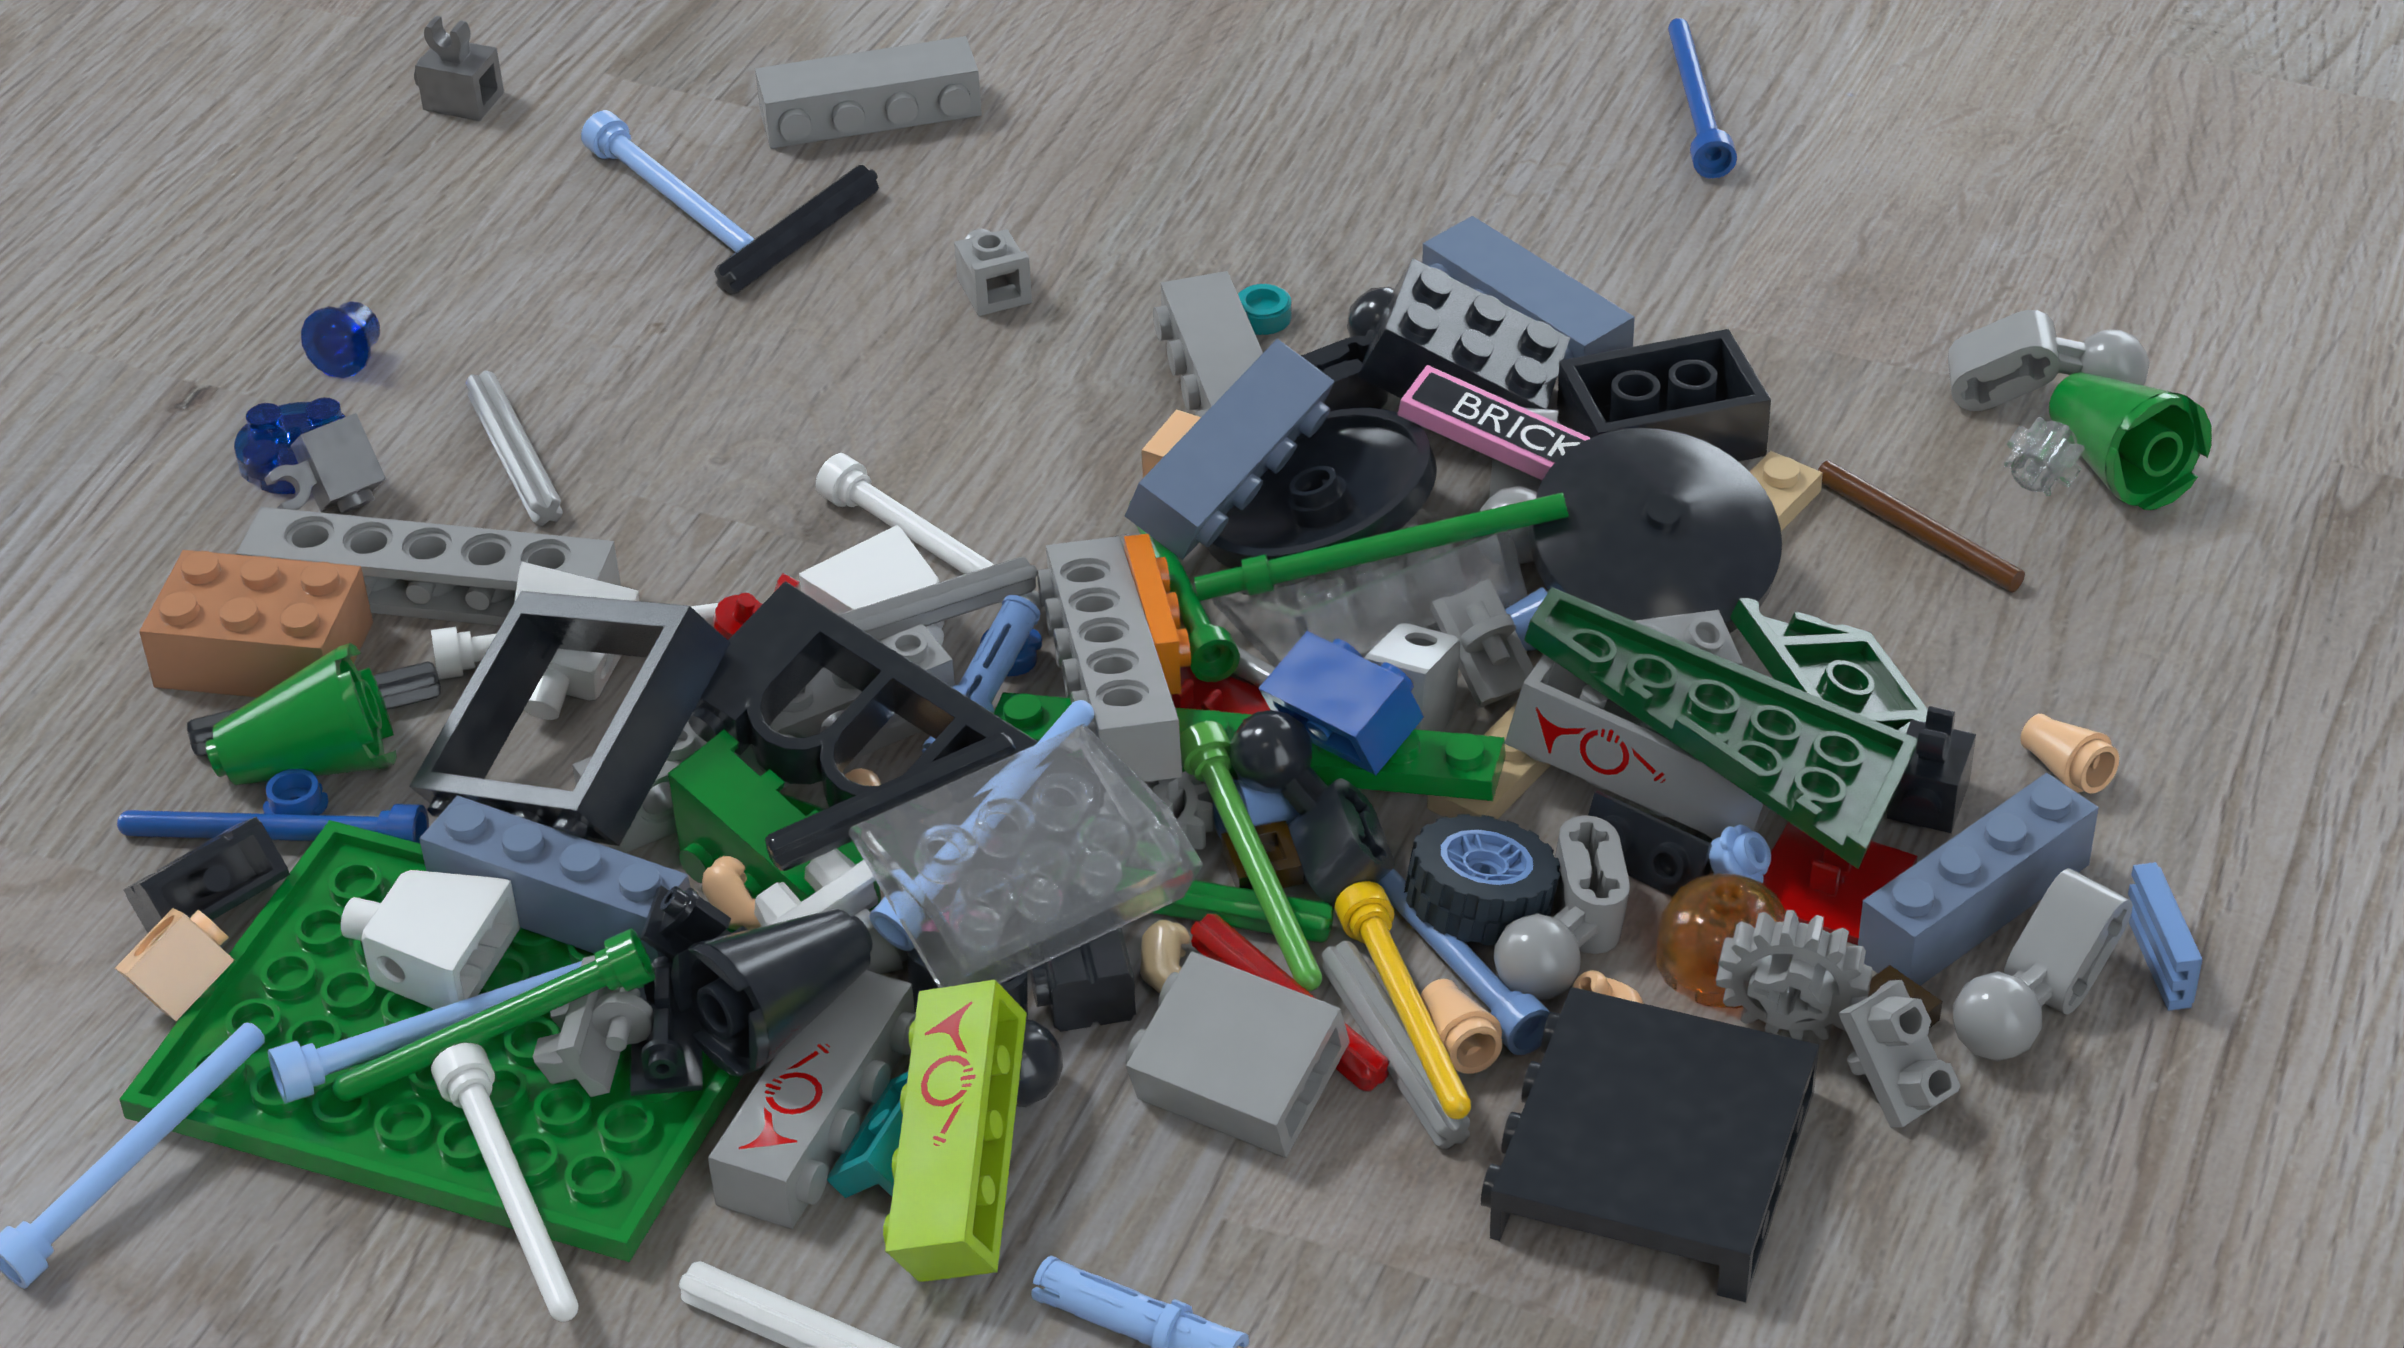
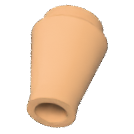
M2045 714L2034 715L2027 721L2021 732L2020 740L2022 746L2032 752L2063 784L2077 793L2085 791L2093 794L2103 790L2112 781L2117 772L2119 753L2112 746L2110 738L2103 733L2053 720Z
M1438 979L1428 984L1420 996L1455 1069L1461 1073L1473 1074L1490 1067L1497 1060L1502 1050V1028L1498 1019L1460 991L1452 980Z

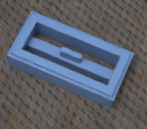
M2156 862L2133 865L2131 875L2135 884H2130L2128 891L2133 905L2132 914L2129 919L2130 927L2167 1010L2191 1008L2195 1000L2202 957L2161 867H2158Z

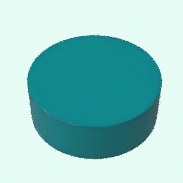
M1256 284L1238 293L1256 335L1274 334L1282 331L1290 324L1292 319L1291 297L1284 289L1271 284Z

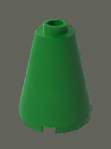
M2079 372L2064 378L2057 385L2050 398L2049 415L2052 422L2114 496L2128 505L2139 506L2143 510H2155L2173 503L2189 490L2198 478L2192 471L2200 454L2208 458L2212 446L2211 422L2205 409L2183 394Z
M348 643L335 648L213 726V739L206 741L207 755L218 777L227 775L234 785L269 782L273 776L288 769H305L312 772L315 776L383 769L394 765L397 759L396 750L384 754L382 739L394 734L376 679L370 667L357 671L350 657L361 654L357 646Z

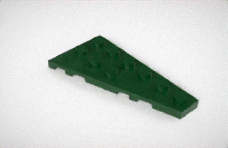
M1551 587L1530 619L1524 638L1525 642L1857 869L1860 867L1917 748L1918 738Z

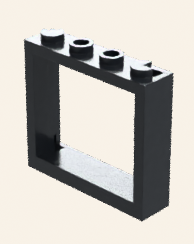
M521 591L409 787L430 803L427 811L435 817H439L458 795L595 843L620 846L727 651L730 642L688 605ZM558 649L647 658L573 791L485 779Z

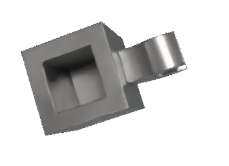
M435 15L424 29V37L430 49L417 61L414 80L415 84L419 87L423 110L480 121L502 96L504 87L497 48L469 43L471 32L466 21L460 20L450 31V35L443 28L441 16Z
M354 413L301 434L291 445L299 464L279 466L273 469L264 479L267 485L274 484L280 480H286L293 484L296 492L295 497L281 503L277 507L279 509L299 510L308 501L312 492L320 511L338 505L341 513H346L373 501L375 498L372 490L376 489L386 480V477L358 415Z

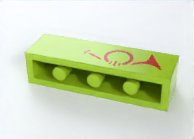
M996 980L919 991L916 1017L909 1028L908 1037L911 1056L907 1083L903 1086L900 1095L903 1117L899 1148L894 1151L892 1157L894 1187L890 1214L886 1216L883 1225V1237L886 1246L885 1252L919 1282L998 1272L1027 1012Z

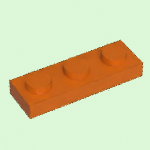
M1149 534L1124 536L1125 555L1170 694H1180V668L1191 666V652L1187 629H1180V611L1176 592L1170 593V578L1166 557H1155Z

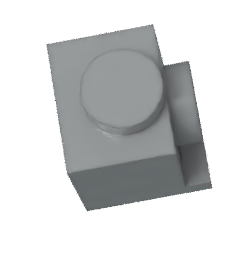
M976 229L970 232L964 240L954 242L957 279L978 316L1032 303L1029 256L1026 251H1020L1008 229L997 232H990L987 229ZM1004 275L1009 283L1007 286L987 290L986 279Z

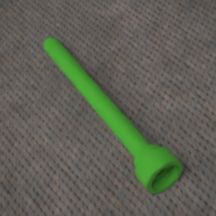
M1205 721L1192 725L1180 734L1181 763L1184 770L1188 774L1194 775L1197 780L1205 782L1294 980L1307 991H1313L1320 986L1322 973L1229 772L1232 766L1230 762V740L1223 726L1218 722Z

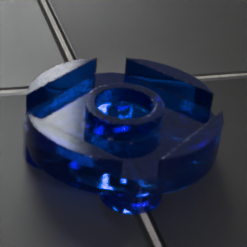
M323 397L311 402H295L279 406L272 403H262L252 407L246 413L247 424L239 430L234 442V450L241 476L248 482L249 476L260 480L261 489L274 494H295V488L289 481L280 480L274 484L267 485L264 479L273 469L279 466L299 464L293 450L289 449L293 442L301 434L346 417L341 411L340 403L335 399Z

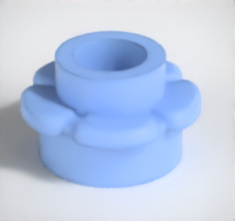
M1739 824L1735 827L1729 826L1725 828L1721 837L1714 839L1711 843L1709 859L1716 877L1725 886L1733 889L1743 885L1750 889L1760 886L1763 883V875L1767 873L1771 862V852L1766 840L1759 833L1752 831L1745 825Z

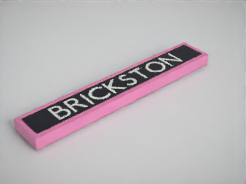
M1429 365L1424 368L1402 397L1398 410V416L1540 480H1543L1549 469L1567 451L1581 442L1590 439L1588 436Z

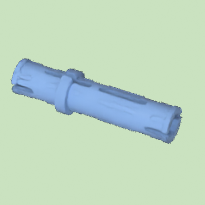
M1054 1256L1047 1257L1041 1263L1033 1280V1284L1045 1287L1044 1289L1039 1287L1032 1289L1031 1295L1033 1300L1067 1311L1084 1320L1138 1340L1143 1344L1151 1346V1348H1237V1346L1245 1348L1249 1345V1337L1246 1333L1223 1327L1193 1314L1192 1306L1176 1299L1172 1300L1171 1304L1158 1301L1138 1291L1076 1268Z

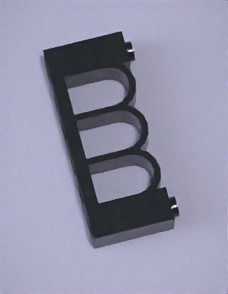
M786 581L728 640L730 645L688 720L693 731L706 742L725 729L739 742L738 749L734 752L740 756L752 744L758 764L766 772L769 769L772 770L786 783L810 785L823 781L824 795L829 807L877 787L855 783L848 780L842 772L895 713L936 739L904 774L997 733H1004L1011 738L1018 752L1019 762L1038 743L1030 736ZM823 667L862 692L837 720L820 734L807 738H791L775 732L770 727L774 719ZM1060 757L949 885V893L954 902L967 914L976 918L985 916L1003 928L1027 901L1029 893L1032 892L1033 888L1041 885L1100 817V781L1063 757ZM1013 770L996 778L1004 782ZM921 811L875 831L886 832L896 829L897 843L903 859L921 874L930 867L957 836V834H936L922 828L915 821Z

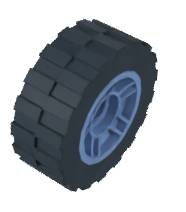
M1457 814V817L1448 818L1445 816L1436 819V822L1431 825L1426 824L1421 828L1420 836L1416 835L1414 839L1404 893L1407 892V904L1410 908H1414L1417 912L1416 916L1421 921L1428 922L1434 926V930L1444 935L1447 933L1457 937V940L1465 942L1474 941L1480 942L1482 945L1495 946L1506 926L1515 920L1534 914L1551 915L1560 876V862L1558 858L1554 857L1552 847L1548 843L1542 842L1539 839V835L1531 830L1527 831L1519 827V824L1508 820L1505 822L1486 815L1479 817L1470 816V814Z

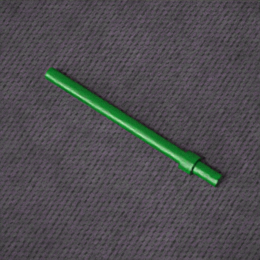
M1562 492L1268 560L1267 554L1241 560L1242 566L1197 576L1194 577V582L1200 601L1248 591L1249 596L1275 591L1274 584L1569 516Z

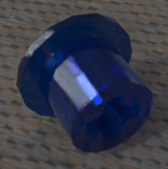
M353 301L343 303L338 308L328 306L316 309L305 319L301 329V343L307 358L318 370L338 378L355 376L367 366L371 356V347L377 343L380 336V324L376 315L369 307Z

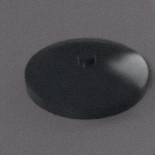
M1351 408L1330 411L1323 424L1310 438L1303 433L1294 441L1297 444L1296 450L1278 473L1275 474L1268 469L1260 477L1263 480L1260 490L1243 510L1234 505L1227 512L1228 523L1217 539L1207 548L1218 562L1232 569L1242 566L1241 560L1267 554L1268 560L1399 530L1421 509L1435 484L1437 475L1436 459L1426 433L1420 425L1398 416V413L1394 411L1376 408Z
M1650 428L1623 429L1604 433L1583 441L1567 451L1554 463L1541 482L1536 498L1563 492L1569 516L1529 526L1532 558L1548 590L1553 587L1633 621L1719 610L1729 634L1738 629L1730 617L1739 598L1756 600L1760 608L1771 590L1782 553L1781 527L1772 501L1758 480L1741 463L1721 449L1703 440L1674 431Z

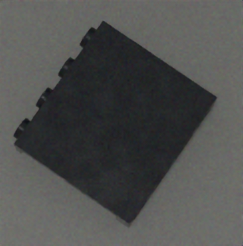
M1571 987L1561 1014L1550 1012L1546 1020L1541 1042V1052L1545 1053L1542 1062L1531 1061L1527 1068L1521 1100L1525 1103L1522 1113L1511 1112L1508 1116L1501 1144V1152L1505 1154L1501 1165L1491 1163L1484 1178L1481 1206L1491 1208L1490 1239L1501 1240L1510 1214L1719 1265L1717 1296L1746 1303L1814 1094L1819 1044Z

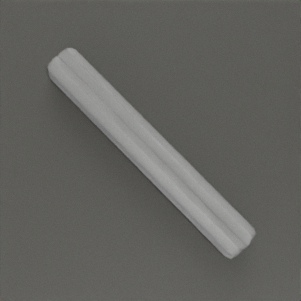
M486 370L479 376L471 374L465 382L469 390L467 395L532 522L541 526L545 525L549 520L557 522L563 514L560 507L561 499L496 375Z
M1018 557L838 615L880 641L920 624L926 627L1003 602L1004 598L1008 595L1021 596L1031 593L1036 588L1035 577L1038 575L1035 565H1030L1025 557Z
M1342 941L1336 947L1328 946L1322 953L1324 960L1322 970L1369 1043L1388 1058V1072L1433 1142L1442 1149H1448L1455 1143L1463 1144L1470 1136L1468 1130L1470 1119L1468 1116L1462 1119H1452L1443 1111L1393 1002L1356 946L1349 941Z

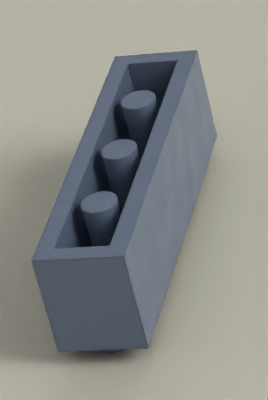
M1474 216L1467 218L1423 243L1422 263L1440 269L1448 274L1449 277L1483 294L1491 295L1504 305L1536 321L1544 322L1556 331L1570 337L1563 360L1633 347L1635 320L1633 315Z
M1276 339L1138 483L1125 517L1182 560L1199 542L1206 548L1209 547L1228 523L1227 512L1234 505L1243 510L1260 490L1263 484V480L1260 477L1268 469L1275 474L1278 473L1291 458L1297 448V444L1294 442L1297 437L1303 433L1310 438L1320 428L1331 410L1324 402L1335 381L1279 339Z
M2045 773L1863 900L1858 946H1863L1866 950L1864 964L1872 967V970L1876 973L1891 965L1920 986L2041 900L2054 879L2063 870L2070 868L2080 872L2089 865L2099 807L2050 774Z
M458 795L419 838L426 871L511 880L519 926L521 928L594 954L605 948L604 941L631 928L637 933L639 938L641 937L659 886H663L667 890L674 886L679 887L683 891L690 888L688 874ZM642 941L651 962L657 957L665 956Z

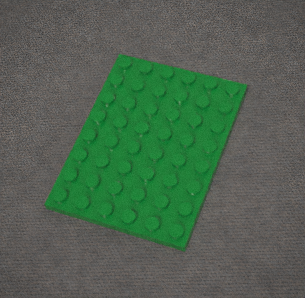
M329 820L291 870L290 875L285 878L230 951L229 955L234 961L181 1016L119 1100L124 1117L140 1122L244 1023H252L263 1033L265 1043L183 1119L172 1132L514 1229L462 1108H458L453 1103L442 1098L431 1072L432 1065L350 1102L340 1101L334 1096L332 1091L333 1082L339 1075L368 1062L326 1075L324 1084L313 1087V1095L287 1104L284 1103L278 1091L268 1058L269 1049L293 1041H297L300 1047L313 1043L317 1049L435 1010L377 986L370 979L362 942L344 937L341 932L342 914L351 898L357 897L382 903L402 873L409 870L426 871L420 843ZM520 927L478 995L580 962L583 958L593 956L594 953ZM730 928L726 929V930H728V931L731 932V933H733L734 931H736V930L730 929ZM550 1012L479 1043L478 1045L485 1050L495 1073L492 1092L489 1098L550 1239L626 1262H630L743 1077V1075L740 1077L730 1075L716 1066L703 1052V1090L631 1096L632 1044H627L626 1048L620 1052L609 1093L590 1097L577 1079L556 1084L550 1083L534 1062L533 1054L538 1038L561 1033L560 1028L551 1018Z

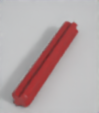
M1207 914L1201 921H1196L1192 925L1190 930L1193 935L1191 944L1203 956L1317 999L1217 914ZM1345 1023L1350 1043L1335 1069L1360 1090L1371 1092L1378 1084L1384 1083L1389 1075L1387 1070L1388 1058Z

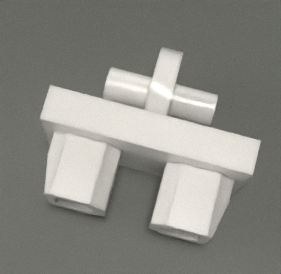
M834 849L812 859L805 867V879L816 891L813 895L801 902L784 882L775 883L756 897L754 914L761 926H766L831 909H841L850 916L858 917L866 925L867 929L870 930L874 926L870 921L869 916L871 912L869 909L878 903L873 882L880 878L881 871L868 857L855 865L838 849Z

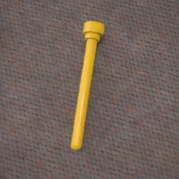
M1371 881L1354 883L1344 889L1335 902V912L1341 926L1350 938L1365 943L1443 1111L1452 1119H1462L1469 1114L1471 1101L1390 934L1395 915L1394 908L1384 888L1378 883Z

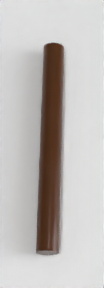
M1826 460L1819 467L1818 471L1823 472L1822 484L2004 589L2015 592L2021 586L2025 577V572L2022 569L1834 462Z

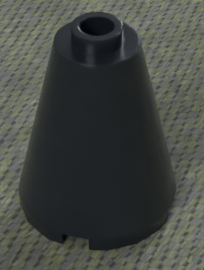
M831 909L693 943L686 950L678 953L673 959L671 979L675 1000L681 1013L692 1007L702 1027L693 1032L692 1036L702 1051L716 1066L732 1076L740 1077L749 1071L752 1073L762 1069L869 968L870 952L873 947L872 938L866 925L858 917L850 916L841 909Z

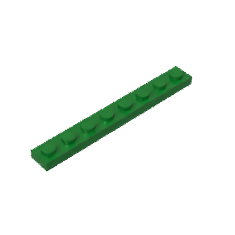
M1003 692L994 714L1039 742L1071 705V698ZM1175 708L1179 719L1180 734L1197 723L1214 721L1223 726L1230 743L1243 720L1252 715L1214 710ZM1414 729L1377 775L1313 744L1311 768L1327 786L1336 779H1344L1358 789L1493 801L1506 758L1504 737L1469 733L1462 734ZM1080 735L1061 757L1067 761L1085 763ZM1231 766L1229 770L1231 777H1238L1233 766Z

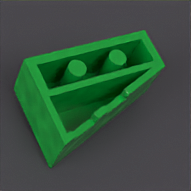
M724 729L668 772L680 848V863L693 880L702 883L705 870L711 867L716 859L723 856H731L737 858L745 866L744 873L747 876V880L744 885L752 898L756 899L760 893L775 883L784 882L802 902L816 892L805 879V867L811 860L787 871H780L774 866L769 857L765 838L768 834L816 814L818 811L815 809L808 816L799 811L779 793L784 788L785 782L770 769L763 775H758L734 753L738 749L739 742ZM853 841L836 848L855 865L868 857L878 868L877 862ZM879 879L873 882L874 890L878 897L877 905L881 902Z

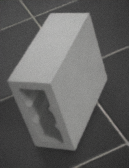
M1191 951L1180 972H1173L1166 979L1159 996V1008L1146 1030L1140 1029L1129 1044L1125 1063L1137 1098L1287 1158L1350 1043L1341 1008Z

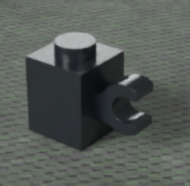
M1929 706L1926 722L1911 719L1906 734L1918 738L1917 748L1888 807V819L1952 834L1970 782L1976 734L1953 729L1955 711Z

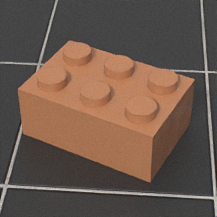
M182 550L139 633L154 688L258 698L339 646L351 643L357 646L360 651L373 624L361 566L279 559L266 556L257 557L209 551ZM357 655L350 657L353 664L357 658Z

